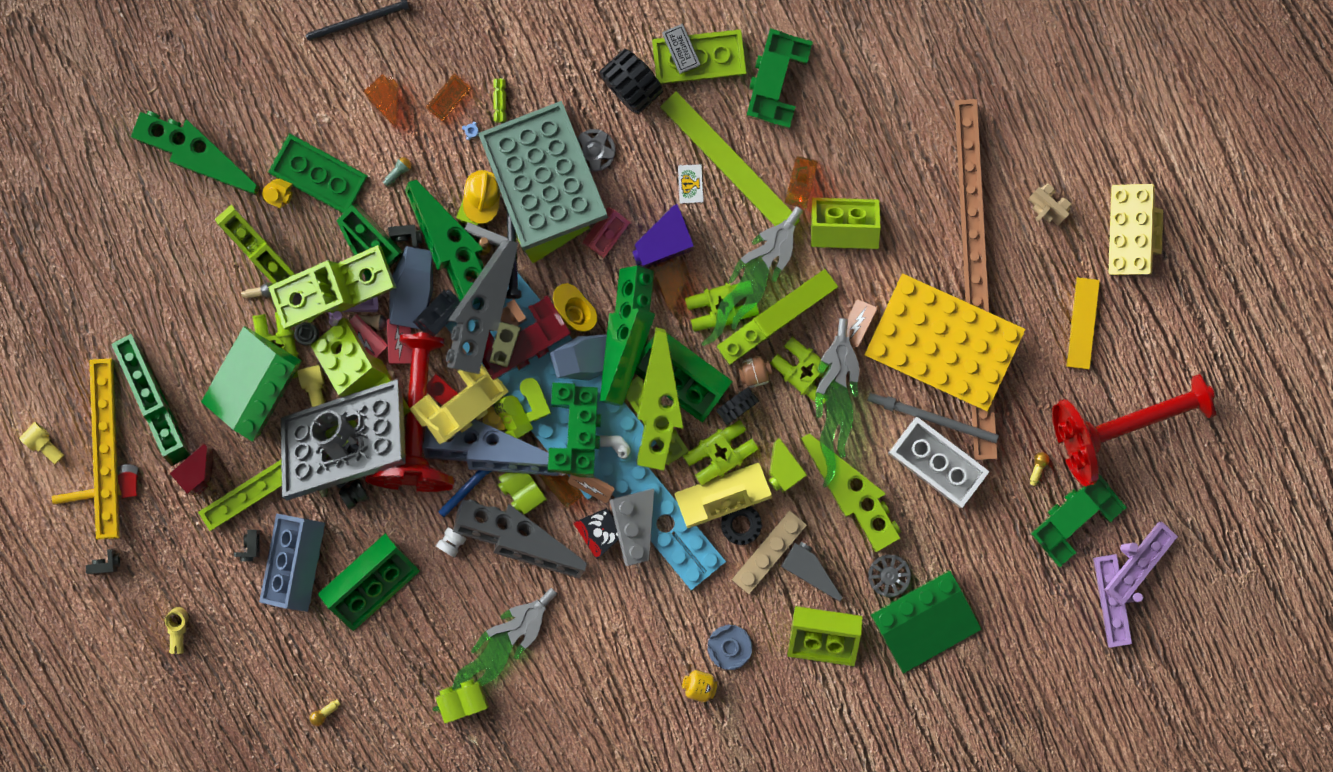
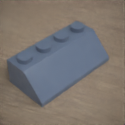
M276 513L260 603L308 612L325 522Z

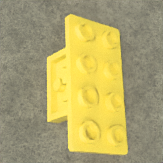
M1155 185L1112 186L1109 245L1110 275L1152 274L1153 254H1162L1163 209L1154 207Z
M755 463L725 474L723 477L714 478L702 486L698 484L675 493V497L686 527L691 528L771 499L772 494L760 464Z

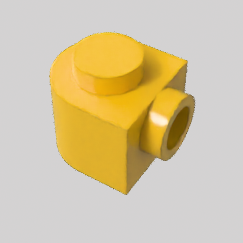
M282 179L272 180L264 187L263 198L267 203L278 208L283 207L285 204L288 205L293 195V192L290 191L292 183Z

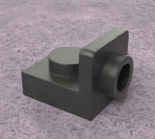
M415 224L388 227L389 237L395 238L396 242L407 241L408 237L412 236L414 248H419L418 243H422L421 230H417Z
M247 530L243 540L244 548H247V552H234V557H240V561H254V557H260V530Z
M107 549L108 563L105 562V559L92 560V564L85 565L86 574L117 572V567H120L119 553H116L115 549Z

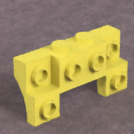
M482 364L479 374L461 370L457 371L467 384V387L443 406L439 407L431 396L427 395L409 408L421 426L428 427L439 444L447 441L459 430L462 433L470 428L473 419L479 420L488 413L486 409L509 392L501 380L498 378L494 381Z

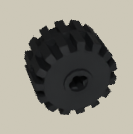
M625 48L599 71L603 81L629 110L638 115L664 92L661 83L655 77L652 70L633 52Z

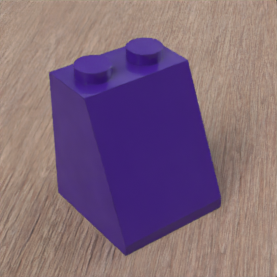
M678 204L673 205L635 244V250L632 251L637 266L641 265L644 268H649L693 251L694 246Z

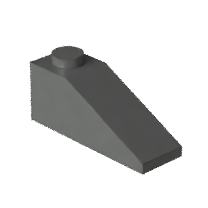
M803 542L799 545L794 543L781 567L840 602L842 597L817 557L811 553L813 548Z

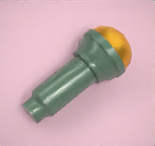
M405 157L399 158L395 168L385 177L383 183L388 187L402 173L409 171L411 168L410 160Z

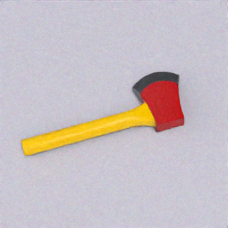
M131 464L117 467L118 495L122 496L123 499L138 496L137 478L139 468ZM94 489L52 496V503L55 505L94 498Z

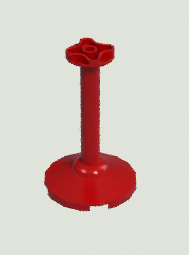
M425 332L400 334V344L412 350L407 404L409 408L427 396L430 351L442 348L445 343L444 338L434 337ZM410 411L406 416L405 464L367 475L366 483L398 490V487L402 485L416 486V492H443L453 490L456 479L430 467L428 461L421 457L424 427L421 426Z
M1197 374L1191 379L1190 392L1094 426L1089 421H1084L1075 406L1067 399H1062L1052 407L1055 436L1058 443L1064 442L1070 457L1065 462L1075 479L1084 487L1095 485L1098 480L1097 454L1101 449V443L1196 408L1206 418L1216 416L1214 406L1215 393L1213 388L1205 383L1201 374Z

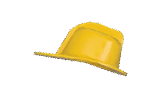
M478 170L471 173L466 180L463 210L471 221L487 223L497 214L500 189L492 172Z
M568 283L559 285L554 291L553 302L567 328L582 332L594 328L597 322V313L592 304L574 285Z

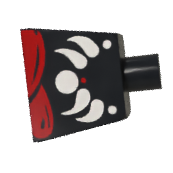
M607 508L573 523L596 559L600 558L619 540L614 516L610 514Z

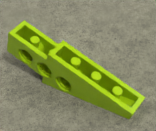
M232 204L215 219L224 232L272 284L296 275ZM316 317L309 319L307 321L311 323Z
M826 269L822 270L716 346V349L730 366L837 289V284Z
M656 328L637 414L639 420L645 421L637 465L664 470L665 464L669 465L672 452L668 450L670 442H675L677 432L673 427L683 428L666 331L665 329ZM669 395L673 398V402L670 405H663L661 398ZM664 417L668 420V424L665 427H658L656 421ZM659 439L664 444L660 449H654L651 447V443Z
M811 434L800 438L845 517L852 513L854 514L874 551L877 552L900 539L898 535L901 533L900 528L895 520L891 522L887 514L890 511L885 502H879L878 498L885 495V492ZM854 478L862 482V488L859 491H853L850 488V482ZM865 498L873 501V508L870 511H865L861 507V502ZM875 518H881L885 523L884 528L880 531L875 530L872 526Z

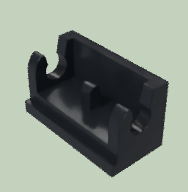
M449 289L447 291L443 290L413 323L422 332L435 336L449 322V318L460 304L459 298Z

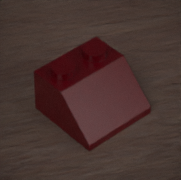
M203 444L169 473L187 494L200 495L209 487L207 483L211 481L214 451V448L209 444Z

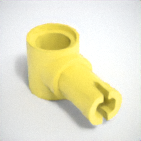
M320 364L297 370L301 388L308 392L311 406L324 404L321 388H323L325 382Z
M34 422L19 438L33 452L41 451L54 464H57L64 456L50 442V434L37 422Z
M181 607L173 608L165 617V625L170 634L169 653L175 654L176 651L177 654L184 653L183 634L186 633V623L189 616L187 611ZM172 615H179L182 618V623H174L171 618Z

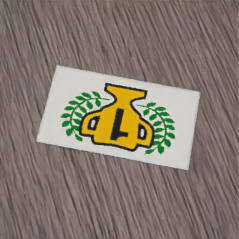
M702 164L678 165L680 203L703 202Z

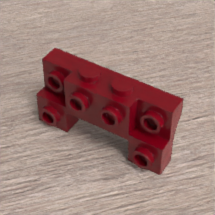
M548 295L537 303L528 306L537 322L520 332L508 367L490 362L495 339L489 331L482 363L493 381L512 369L518 368V370L527 367L531 364L529 362L530 359L535 356L538 359L550 352L548 348L571 334Z

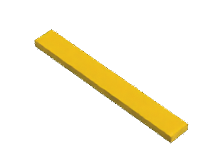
M112 358L89 360L96 540L120 539L114 364Z

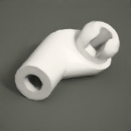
M600 436V447H612L618 454V457L622 459L629 456L631 452L630 446L621 436Z

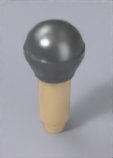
M266 282L258 288L241 292L242 298L248 299L259 296L271 298L268 287L273 284Z

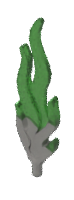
M796 206L787 220L763 231L754 238L751 243L753 246L763 241L767 242L744 255L736 264L729 283H732L740 270L745 268L743 277L737 287L720 302L714 331L701 343L702 346L714 342L722 334L729 313L741 299L746 297V302L733 317L732 329H736L738 321L759 303L766 288L771 263L774 258L779 257L772 275V282L777 281L780 272L790 260L793 249L794 225L803 213L802 209Z
M839 318L838 336H835L832 345L824 353L818 366V373H823L829 365V369L819 383L815 395L817 418H821L823 415L824 398L827 407L825 425L820 437V446L827 465V475L823 483L824 488L830 484L836 470L833 449L836 428L840 424L841 430L837 449L840 457L845 458V445L853 424V408L846 386L847 372L849 374L851 394L853 397L858 396L859 363L850 344L849 337H847L848 319Z
M550 588L539 600L513 607L501 615V619L508 617L516 618L494 626L482 634L476 645L472 648L471 653L476 652L486 640H490L486 649L477 659L458 671L453 682V690L460 688V683L469 680L473 675L486 669L485 674L476 682L480 681L481 686L495 679L503 671L516 640L525 634L524 640L514 655V658L518 659L521 653L536 639L541 627L543 613L546 609L545 606L558 593L553 588ZM438 705L433 708V711L439 710Z

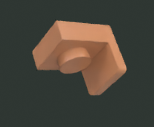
M513 299L503 308L501 321L519 326L527 321V318Z

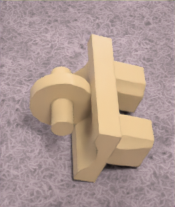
M1048 183L1042 188L1038 187L1028 200L1035 205L1032 209L1038 213V216L1035 218L1037 222L1043 217L1048 223L1052 220L1059 226L1070 214L1068 211L1072 204L1066 198H1062L1058 203L1051 198L1056 191Z

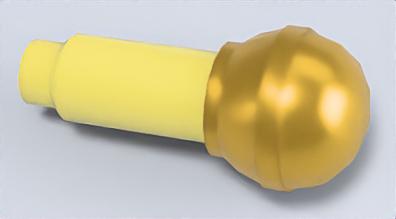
M1039 452L1034 457L1035 467L1030 478V484L1036 486L1039 482L1043 468L1050 462L1049 456L1044 452Z
M336 699L323 709L312 712L309 718L311 724L314 726L322 725L326 717L338 709V706L341 705L340 702Z

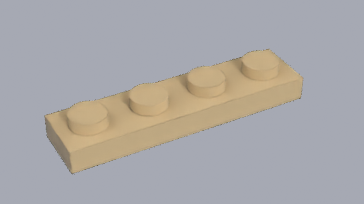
M789 511L733 577L732 581L750 594L807 525Z

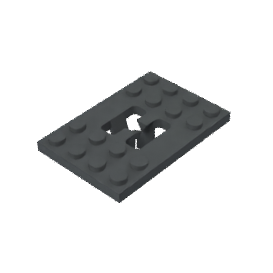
M397 379L281 417L282 497L288 501L405 464L402 383ZM358 419V426L356 428H353L348 423ZM339 425L336 432L338 435L335 434L331 439H328L326 437V430ZM348 440L350 445L359 443V449L355 453L348 454L343 445ZM329 454L332 460L326 462V456Z

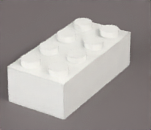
M918 417L913 419L888 452L891 457L959 508H963L989 473L982 465Z

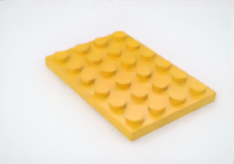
M902 273L864 355L988 412L1026 329Z

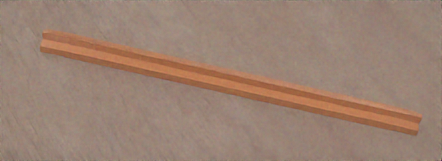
M954 100L965 298L967 303L989 312L978 100ZM994 400L988 412L972 405L973 427L996 434ZM973 436L975 460L998 459L997 443Z

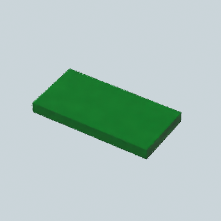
M290 133L268 171L269 174L292 183L293 187L341 213H344L354 204L369 177Z

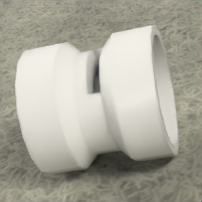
M447 527L444 532V538L438 541L436 547L455 558L459 546L463 545L467 538L452 532L453 529Z

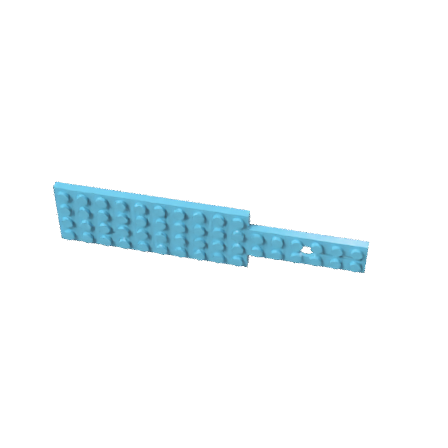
M517 272L518 290H521L522 297L514 300L527 318V321L519 325V327H522V331L537 322L528 306L537 303L540 299ZM506 298V299H505V303H504V307H506V306H507V303L510 302V301L513 300V299H507V298ZM480 303L474 304V309H478ZM470 320L467 324L470 332L475 328L473 320ZM452 321L445 325L451 334L453 328L457 326V323ZM490 331L491 334L493 335L494 339H495V338H496V335H497V332H496V331ZM569 335L548 349L552 352L573 339ZM465 342L462 347L468 353L470 345L468 342ZM549 352L539 359L537 356L530 359L529 362L531 364L521 370H518V368L512 369L498 379L502 381L509 391L503 397L510 395L517 397L525 413L532 410L527 398L520 391V384L526 378H534L539 383L551 415L532 422L533 429L531 431L548 452L549 448H567L569 409L551 407L552 383H575L577 387H598L597 414H601V427H596V435L621 436L630 446L631 452L627 458L622 459L618 457V454L612 447L595 449L594 477L613 486L615 490L612 495L615 498L654 489L650 541L690 590L726 562L697 526L686 527L677 501L650 468L637 465L644 426L625 402L620 406L600 402L602 375L589 381L557 378ZM655 440L651 443V447L657 444ZM580 490L587 500L592 497V495ZM670 515L674 519L675 525L670 532L664 533L657 528V519L660 516Z

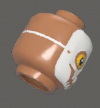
M762 356L745 359L741 362V367H738L742 384H746L749 388L767 384L769 382V375L773 374L770 362H765Z

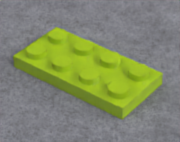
M741 29L688 35L700 66L680 75L664 38L652 39L656 78L661 84L746 75Z

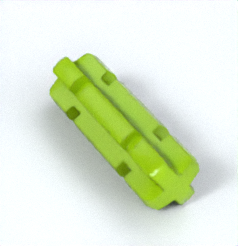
M498 78L493 81L495 89L494 121L496 123L506 122V112H504L506 110V91H504L506 89L505 79Z

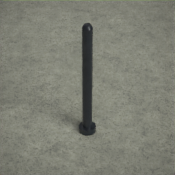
M401 0L386 7L308 32L305 36L307 41H313L402 10L405 13L410 12L408 0Z
M507 210V241L517 242L516 231ZM517 251L509 281V290H507L506 294L507 299H520L522 297L521 290H518Z

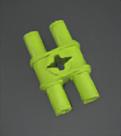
M750 280L733 285L725 283L723 286L712 289L705 288L704 293L685 298L688 310L708 306L711 309L710 314L691 319L694 332L712 327L718 330L719 327L733 323L738 324L742 319L759 315L756 302L738 307L733 304L734 298L753 293ZM719 297L723 303L728 304V307L725 308V316L720 309H716V306L719 304Z
M275 312L278 333L273 336L268 331L266 314L252 316L254 329L257 334L272 343L276 340L277 344H284L281 347L282 349L298 357L299 353L296 351L294 339L295 332L291 328L283 329L277 312ZM296 371L293 378L298 377V371Z
M792 336L784 347L799 359V364L792 366L777 354L770 362V365L784 376L785 382L788 381L801 392L800 395L804 396L806 394L811 400L822 407L829 396L825 393L823 395L816 393L818 387L815 385L814 380L816 378L823 379L829 369V364L826 365L821 362V358L813 352V349H807ZM811 364H813L811 370V374L813 375L811 377L806 376L805 378L803 377L802 379H800L801 374L803 373L801 368H807L808 366H811ZM834 381L829 384L835 390L840 386Z
M741 420L736 421L723 430L717 429V432L703 441L701 439L697 447L683 455L689 467L706 456L712 460L709 466L695 474L701 486L718 475L723 477L726 472L737 465H742V460L759 450L753 439L743 443L736 449L731 448L729 445L731 440L747 431ZM715 444L720 449H726L724 453L726 461L722 457L715 456L717 452Z

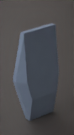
M406 246L392 275L396 288L389 291V324L419 329L413 321L429 306L433 293V261L429 250Z
M607 335L578 336L550 352L557 378L589 381L603 374Z

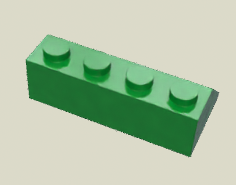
M666 333L679 406L703 423L733 381ZM654 336L642 351L635 370V374L643 380L646 377ZM666 395V397L673 401V398L671 396Z
M385 533L323 588L318 595L328 609L354 631L416 576L420 570Z

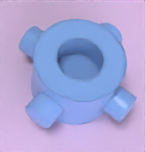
M474 121L472 124L463 125L462 127L467 136L466 140L470 141L471 138L479 136L478 133L480 132L476 126L477 123Z

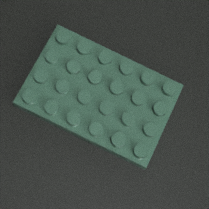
M562 101L478 133L523 251L608 218Z

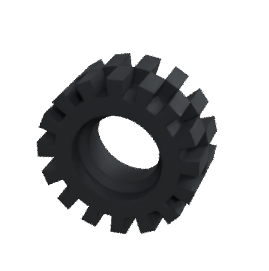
M747 387L716 411L725 424L728 425L756 405L759 400L752 390Z
M751 506L724 515L721 520L722 533L727 540L734 544H749L756 540L762 529L761 517ZM745 516L749 519L750 529L746 533L740 534L733 529L732 524L736 517Z

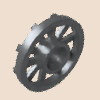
M896 555L878 557L871 564L868 572V580L872 589L885 597H894L903 593L911 579L909 566L902 558ZM885 558H892L890 567L887 566ZM895 559L901 562L897 568H893ZM881 560L884 565V569H881L876 565ZM904 566L907 573H898V571ZM875 568L880 571V575H872L873 569ZM907 576L906 583L902 582L898 578ZM881 578V581L874 585L872 579ZM896 582L903 586L899 591L896 588ZM883 583L886 584L884 592L878 589ZM889 585H892L895 593H887Z

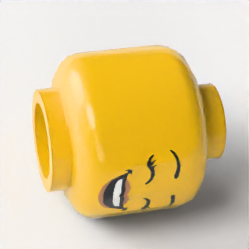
M694 670L689 676L686 675L684 677L682 689H685L687 698L699 702H707L715 696L717 681H714L712 674Z

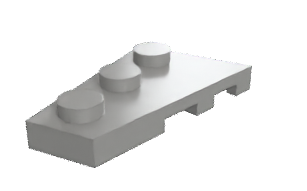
M654 489L610 499L625 566L649 560Z

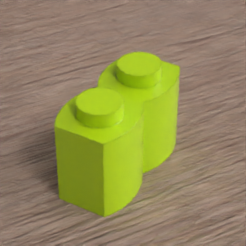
M506 472L499 477L501 481L498 484L499 488L505 496L508 493L514 500L511 502L512 506L520 513L523 512L524 515H527L547 500L530 474Z
M473 679L460 683L461 687L453 690L451 686L439 691L440 695L436 697V701L444 723L480 712L489 707L480 681L474 682Z

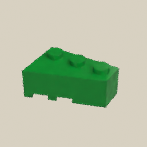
M351 205L336 220L354 256L379 245L383 250L389 268L402 256L403 250L359 205ZM367 269L363 272L366 282L369 281L372 277L371 270Z

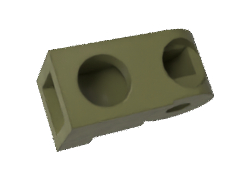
M500 322L493 345L491 363L504 367L509 366L522 327Z

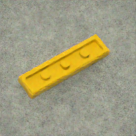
M1076 278L1066 367L1090 369L1100 280Z

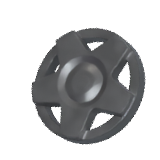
M590 129L577 137L578 143L580 141L582 145L581 150L584 158L590 163V167H588L590 171H601L612 163L615 156V145L612 138L606 132ZM591 133H598L594 138L588 136ZM607 139L611 144V148L605 146ZM602 159H609L604 165L601 166Z

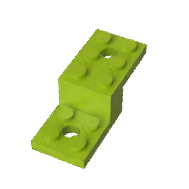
M377 245L339 263L327 260L268 288L283 329H289L325 312H343L395 289L396 285L381 246ZM369 269L372 272V277L369 281L365 282L362 275L365 270ZM300 293L302 302L295 306L293 297L295 294Z
M342 318L336 326L330 328L310 345L337 394L341 397L393 381L384 363L367 353L351 323L346 318ZM342 344L340 353L336 354V348ZM403 398V415L405 416L411 410Z

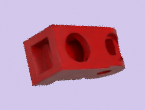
M437 374L427 383V393L442 406L458 394Z

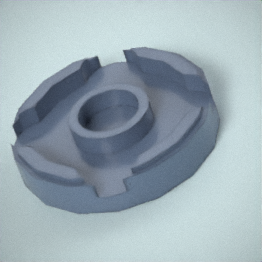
M724 625L717 628L711 634L707 650L710 659L715 665L723 669L734 670L748 662L752 654V642L744 629L736 625Z

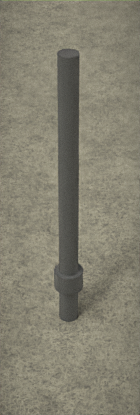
M870 392L868 397L869 402L884 406V409L892 412L896 410L993 443H997L999 438L997 434L898 402L896 398L890 396L886 398Z

